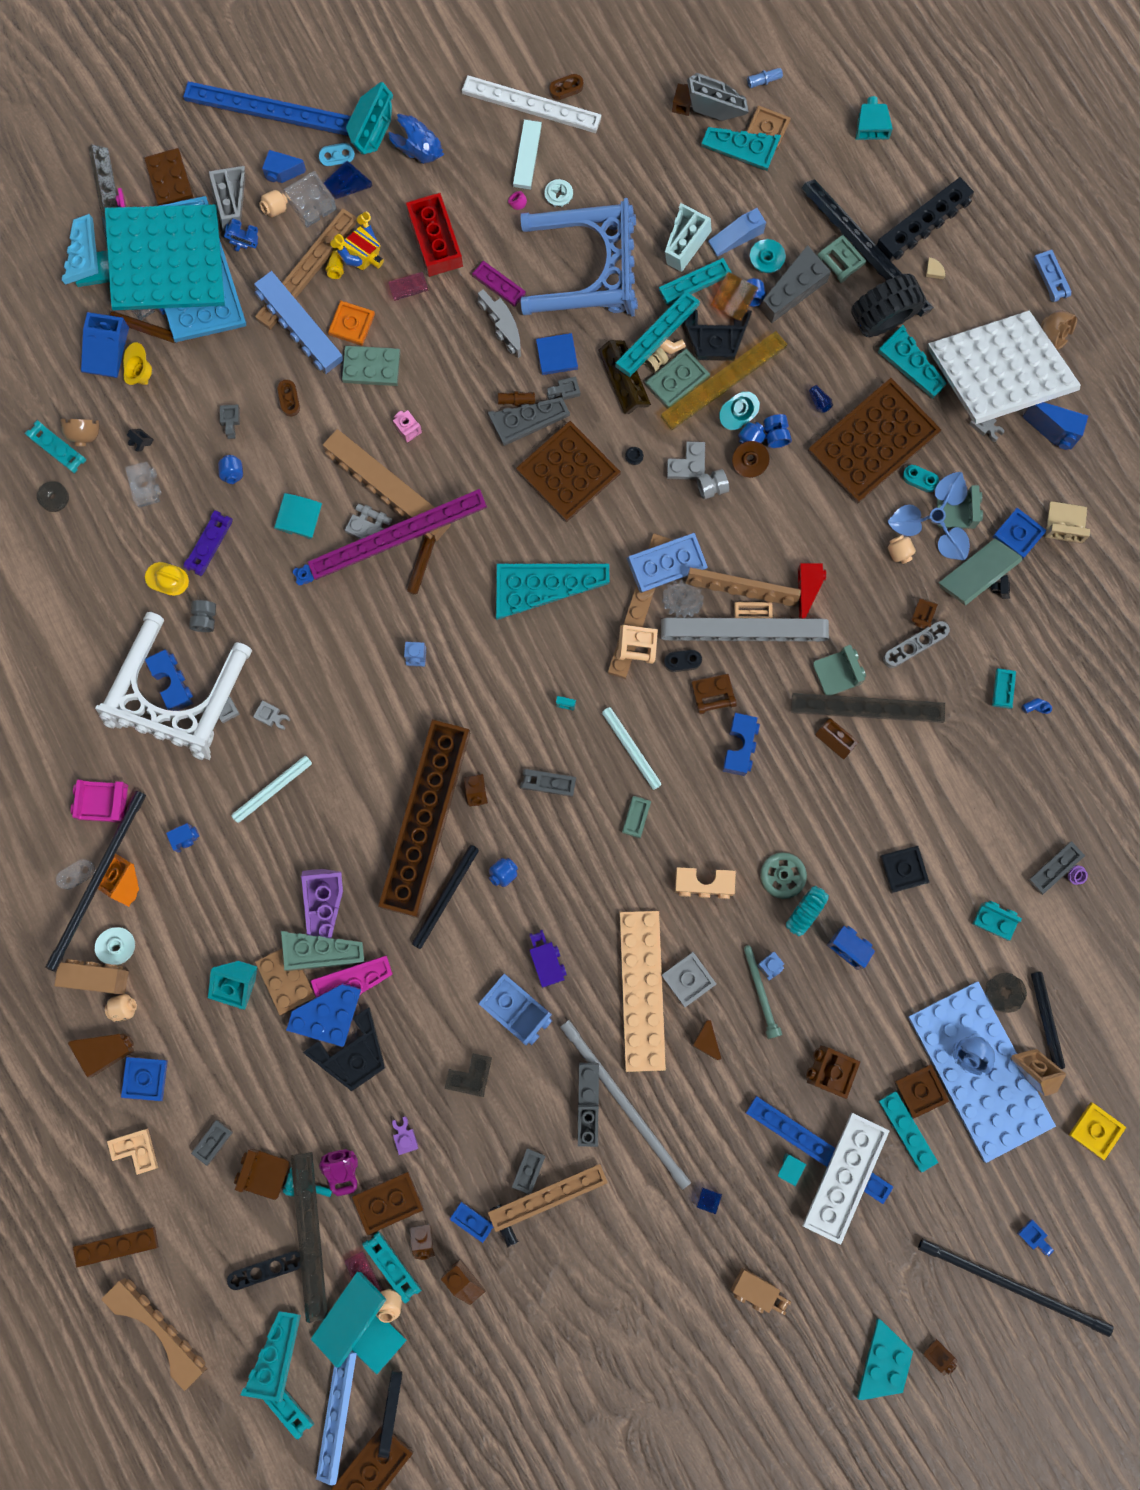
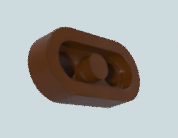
M571 74L553 81L549 87L550 96L555 100H561L580 93L583 90V78L578 74Z
M283 380L277 387L281 409L286 416L293 417L300 411L297 388L293 381ZM287 389L291 390L289 393H285ZM290 406H294L292 410H288Z

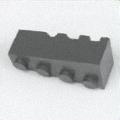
M808 245L762 302L761 311L771 323L828 282L831 271Z

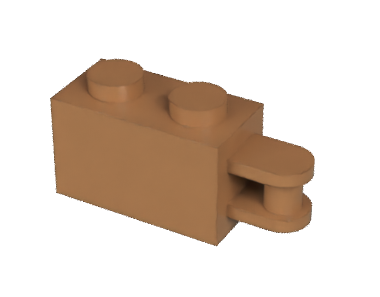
M743 1267L731 1288V1291L735 1294L734 1298L743 1303L746 1300L753 1304L752 1308L760 1313H763L764 1310L770 1313L771 1309H774L785 1315L788 1304H791L790 1300L779 1295L781 1290ZM777 1298L781 1300L778 1307L774 1305Z

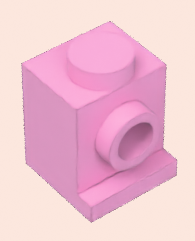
M408 410L406 412L400 411L394 416V426L407 443L422 433L420 424L417 423Z

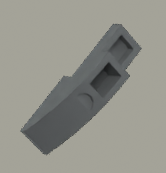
M579 1063L578 1146L598 1147L599 1063Z

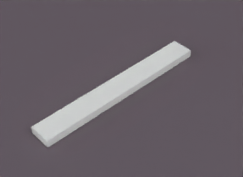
M468 75L462 88V94L593 133L597 132L601 120V114Z

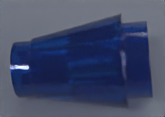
M818 385L809 389L817 411L825 413L832 408V399Z

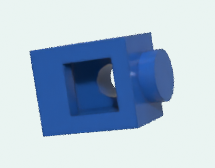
M188 823L166 833L173 851L177 853L181 852V847L187 848L192 846L193 842L200 837L195 826L192 827Z

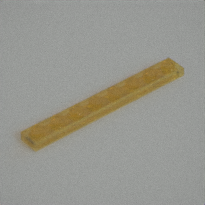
M775 331L663 412L661 418L671 430H674L787 347V343Z

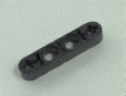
M294 1250L235 1270L229 1274L227 1285L232 1290H240L296 1271L304 1265L305 1255L299 1250ZM293 1255L300 1257L301 1260L298 1262V1266L295 1263L287 1265L289 1269L286 1270L284 1257H286V1261L291 1260ZM273 1261L280 1262L282 1267L280 1272L275 1273L271 1270V1263ZM257 1267L262 1271L260 1279H254L251 1276L253 1268ZM235 1275L237 1277L247 1275V1279L240 1281L239 1286L237 1283L232 1282Z
M391 1371L377 1457L389 1458L402 1371Z

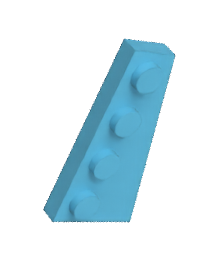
M90 214L73 220L70 234L71 245L67 249L69 256L68 261H65L64 265L66 272L62 276V281L65 285L98 273L94 223Z

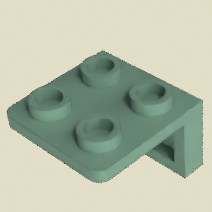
M972 485L969 488L967 496L961 504L952 506L948 502L943 509L946 514L944 520L946 528L975 529L980 521H982L983 511L980 510L982 492H979V485ZM937 499V508H940L944 501Z
M851 645L843 647L839 653L819 659L813 663L826 696H832L859 686L865 681V670L862 666L860 667L857 661L859 659L858 653L855 649H852Z

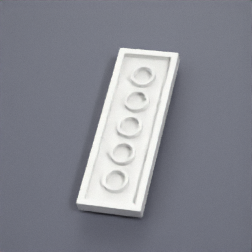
M854 1113L850 1114L804 1220L803 1227L841 1245L889 1130Z

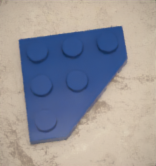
M342 983L294 1009L286 1031L344 1047L362 989Z

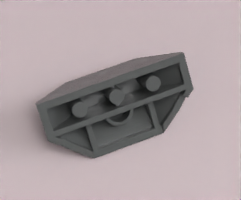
M699 73L688 78V88L694 112L721 121L743 116L749 112L746 97L740 96L736 90L726 83Z

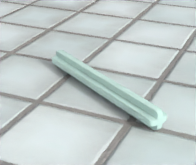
M610 707L606 708L602 715L653 790L661 786L660 780Z
M307 756L302 757L231 815L237 823L241 822L307 769L312 762Z

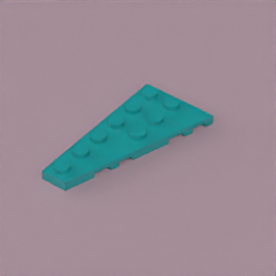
M497 564L496 619L499 620L608 585L610 582L609 564Z

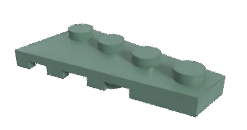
M281 931L284 971L364 963L362 942Z

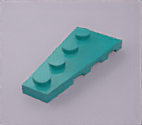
M708 127L701 146L768 171L781 135L771 136L766 135V133L753 134L748 133V131L735 132L730 129Z

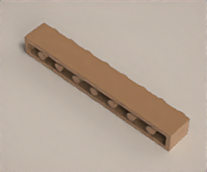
M338 429L323 444L324 454L333 461L335 459L342 470L345 472L350 471L353 474L352 477L357 482L366 484V488L372 494L377 493L384 504L387 506L389 504L392 505L394 511L402 517L404 515L410 519L435 508ZM451 524L424 534V536L428 539L433 538L437 542Z

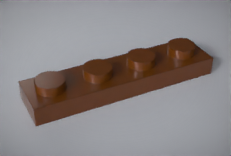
M155 1227L74 1246L73 1251L77 1268L156 1249L159 1246Z

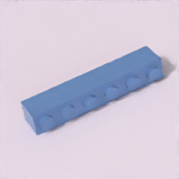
M272 271L254 283L255 295L260 301H265L266 307L272 315L276 314L280 325L291 332V338L296 343L299 342L302 345V351L307 357L311 356L313 358V363L319 371L323 370L327 374L343 362V357L339 350Z

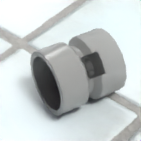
M723 469L713 471L711 475L703 474L697 476V485L703 500L714 497L715 493L721 495L729 492V483Z

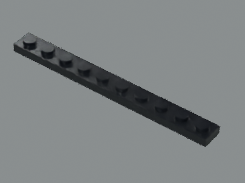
M815 179L804 183L802 190L806 193V196L814 201L818 209L826 214L830 222L838 227L841 234L850 240L853 247L862 253L865 260L874 266L879 275L883 276L886 281L902 275L900 270ZM926 300V304L917 315L922 317L930 313L934 307Z

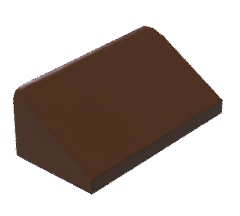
M831 718L815 734L817 738L842 759H845L859 743Z

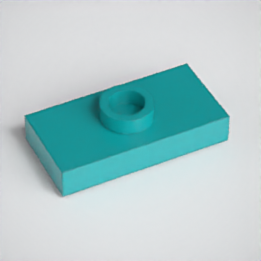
M996 669L992 700L993 707L1013 708L1016 671Z

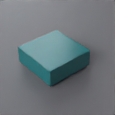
M557 696L556 707L575 710L576 700Z

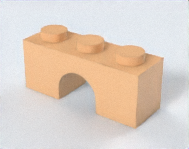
M676 868L675 893H679V896L691 897V894H699L698 897L710 898V895H718V899H730V896L735 895L736 871L715 870L714 881L711 884L704 885L697 880L696 868Z

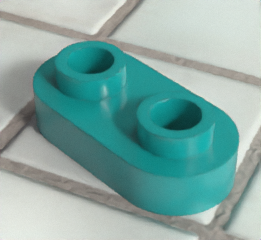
M916 465L906 467L902 475L905 483L928 493L935 491L937 484L940 482L936 474ZM910 472H915L916 476L911 475ZM927 479H931L933 483H929Z

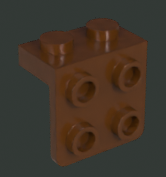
M254 1148L245 1152L241 1160V1164H243L241 1173L238 1172L234 1180V1184H236L235 1190L239 1192L248 1191L276 1200L279 1197L290 1165L289 1160Z

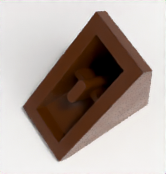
M711 1020L705 1021L692 1046L713 1059L720 1060L721 1055Z

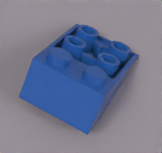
M87 312L83 328L82 373L118 378L129 326L124 318Z

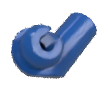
M1036 698L1022 705V710L1025 714L1033 710L1049 714L1052 711V706L1049 702Z

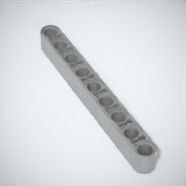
M661 619V639L670 641L820 642L829 640V620Z

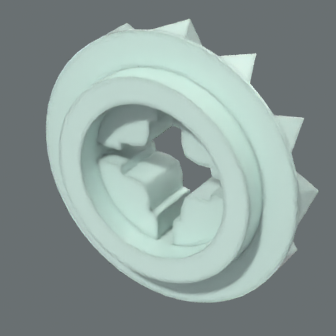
M561 179L548 183L545 188V198L548 204L551 203L554 207H563V205L569 204L573 198L572 186L567 181ZM561 189L562 195L556 198V193Z

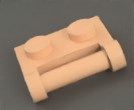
M620 625L619 647L616 653L617 659L642 660L653 664L656 658L658 629ZM627 646L648 648V652L627 651Z

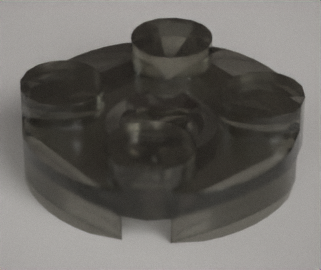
M1000 973L993 976L986 983L985 995L994 1010L1002 1013H1011L1022 1007L1021 1005L1026 1000L1027 990L1020 978L1011 973ZM1004 987L1006 990L1011 991L1007 999L1001 995Z

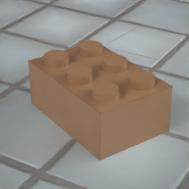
M66 959V962H61L57 969L54 986L125 994L129 971L123 970V966L105 964L104 968V964L86 961L84 965V961Z

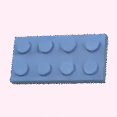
M695 533L626 558L640 593L686 577L690 567L701 570L708 568Z

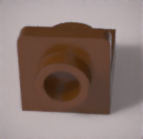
M937 1339L923 1354L943 1376L946 1373L950 1375L957 1367V1359Z

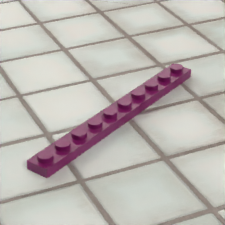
M478 489L308 561L314 579L318 580L488 507L481 490Z

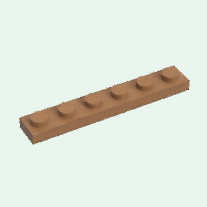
M691 567L685 583L694 587L727 592L732 595L737 594L767 602L781 603L786 606H796L801 593L799 589Z
M598 1164L487 1213L494 1231L498 1232L603 1186L608 1182L601 1165Z

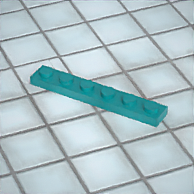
M685 291L616 362V368L631 377L700 305V301Z

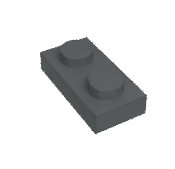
M216 1120L191 1154L208 1166L232 1135L233 1131L219 1120Z
M527 1148L512 1188L531 1194L545 1155Z

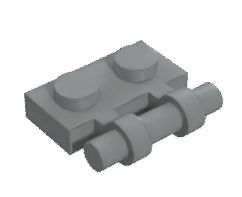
M358 504L356 510L361 512V516L352 515L345 528V533L362 539L384 530L382 528L383 523L390 525L392 518L387 517L383 512L379 513L372 510V507L368 505ZM368 516L376 519L375 524L367 521Z

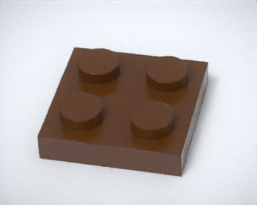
M930 1064L894 1081L913 1119L949 1102Z

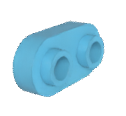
M348 143L324 146L319 151V160L325 166L349 163L354 158V148ZM344 149L349 151L347 155L342 153ZM329 152L331 157L326 158L325 153Z

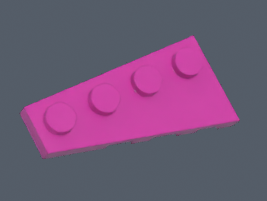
M385 955L312 979L311 983L316 997L342 983L362 989L361 995L393 973L388 957Z

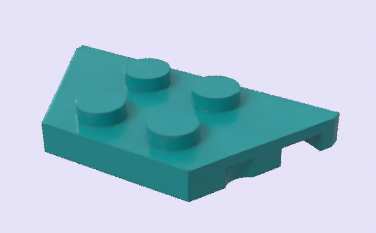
M878 1318L857 1394L858 1400L903 1393L913 1355V1350Z

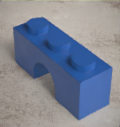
M163 650L145 659L152 676L156 680L163 677H170L171 679L169 688L160 692L169 711H179L193 704L191 700L193 694L190 688L184 685L183 681L186 679L182 671H178L176 667L178 661L173 653L170 654L167 650Z
M739 713L734 714L730 735L739 737L743 743V748L739 751L727 750L722 772L745 776L747 771L751 772L753 761L750 760V755L755 752L756 742H753L754 734L758 735L760 724L757 723L758 717Z

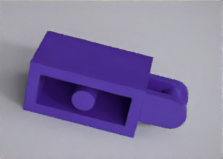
M543 930L536 934L530 933L529 935L534 947L530 949V953L542 988L565 981L564 976L567 973L564 964L559 965L557 957H560L557 945L553 946L552 942L547 944ZM543 940L544 945L537 947L535 942Z

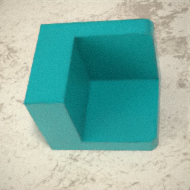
M786 1153L778 1177L796 1186L807 1164Z

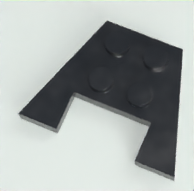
M695 309L683 324L697 359L735 361L751 318L752 310H735L733 314L734 325H698V310Z
M370 1007L353 1018L363 1035L332 1057H330L321 1041H318L302 1052L350 1091H354L386 1069Z

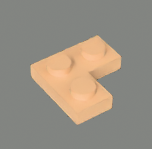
M148 1129L107 1141L112 1161L132 1155L137 1175L158 1168Z

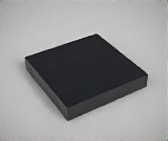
M919 846L880 856L891 893L930 883Z

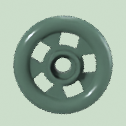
M781 852L773 854L766 859L762 865L760 877L763 887L769 894L777 898L788 899L798 895L803 890L807 880V872L804 864L798 857L790 853ZM787 860V866H779V861ZM770 867L776 869L774 877L768 875ZM797 867L799 875L794 876L791 868ZM781 872L787 873L786 879L781 877ZM774 881L782 885L780 890L772 886ZM794 881L796 886L790 890L787 885Z

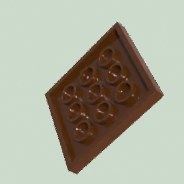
M571 421L564 425L516 468V471L565 522H568L621 474V471Z

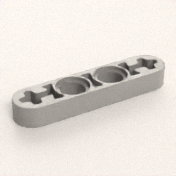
M943 621L936 622L931 627L924 629L890 649L883 657L884 664L889 668H895L943 640L950 632L948 624ZM938 628H939V629H941V628L944 629V631H943L942 633H938V634H936V635L933 637L932 634H933ZM920 636H927L929 644H922L919 640ZM905 645L913 647L912 654L904 652ZM900 652L901 656H899L895 660V662H890L888 660L890 658V655L893 657Z

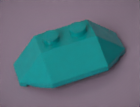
M383 82L378 83L360 97L346 126L351 143L361 154L372 153L378 150L391 122V100H393V93Z

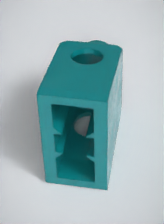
M876 96L868 97L867 104H862L860 108L855 138L856 140H889L893 127L888 106L886 104H878Z

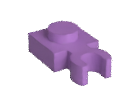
M406 1116L403 1117V1126H398L396 1120L392 1121L393 1127L399 1133L393 1135L399 1155L419 1149L414 1130H407L408 1119Z

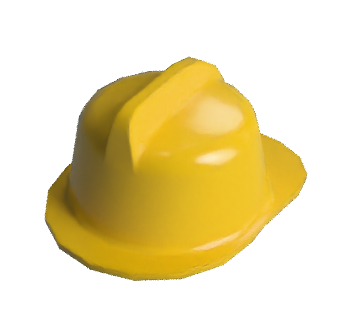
M134 342L127 347L124 353V380L129 385L136 383L147 385L148 379L152 374V366L146 360V353L142 344Z
M154 563L145 573L146 584L151 589L167 595H180L185 592L189 584L186 572L168 563Z

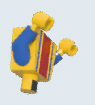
M367 211L357 217V222L363 225V228L360 226L345 240L341 234H337L330 242L333 248H338V258L342 259L346 265L355 266L361 270H365L370 264L379 269L384 262V259L378 256L380 244L374 235L371 225H368L371 216Z

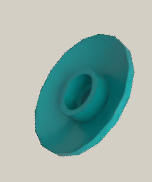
M760 240L751 248V264L760 272H776L785 262V250L775 240Z

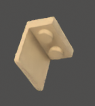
M1050 502L1045 538L1083 543L1090 536V529L1085 528L1087 507Z

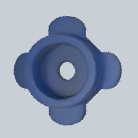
M309 565L293 570V574L297 578L296 583L300 586L314 580Z

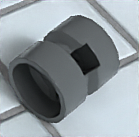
M204 600L192 601L191 614L193 616L190 617L189 629L197 632H213L215 620L212 617L216 615V604Z

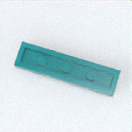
M721 258L659 287V292L666 305H670L676 302L685 291L689 294L698 292L730 277L732 272L724 258Z
M894 1091L878 1101L919 1172L922 1173L939 1163L898 1093Z

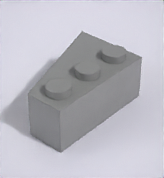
M245 166L209 171L210 185L223 231H225L226 224L229 225L232 219L241 222L245 188Z

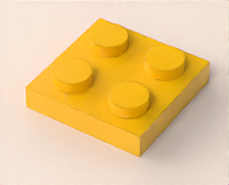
M1090 1102L1069 1136L1101 1160H1105L1126 1129V1126L1096 1104Z

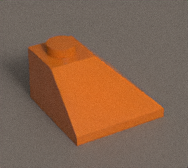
M115 854L98 890L129 907L136 899L139 891L134 864Z

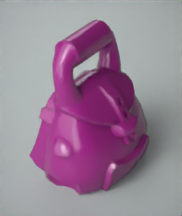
M345 1149L324 1155L321 1158L319 1169L327 1178L332 1193L336 1196H342L355 1192L357 1188L355 1170L358 1167V1158L354 1152ZM348 1181L352 1183L350 1186L335 1188V1184Z

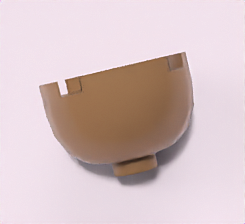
M1063 310L1056 311L1049 317H1045L1041 324L1043 331L1056 349L1062 348L1068 342L1065 338L1068 334H1073L1077 324L1076 315Z
M61 419V431L64 438L70 442H75V446H86V443L93 442L99 434V420L94 421V424H92V420L70 419L68 423H65V419Z

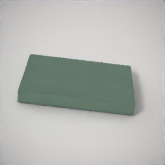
M685 349L645 382V385L670 410L710 377V373Z

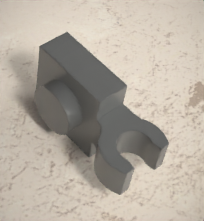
M576 376L559 380L558 386L547 388L548 400L555 399L558 396L566 400L579 397L581 394Z
M239 405L220 406V424L225 426V434L228 435V439L236 438L234 425H240Z

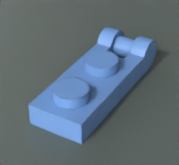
M1049 250L1035 255L1033 259L1049 291L1050 300L1056 302L1062 297H1070L1071 289L1053 251Z

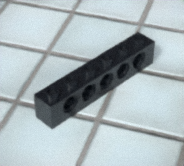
M959 177L879 238L876 246L891 262L894 259L899 260L907 249L912 250L918 244V241L926 239L933 229H939L945 223V220L956 216L959 212L958 210L962 207L964 209L968 207L972 202L971 198L974 191Z

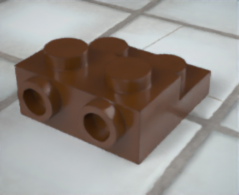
M820 1045V1048H817L813 1054V1059L815 1060L813 1067L807 1070V1083L847 1099L860 1061Z

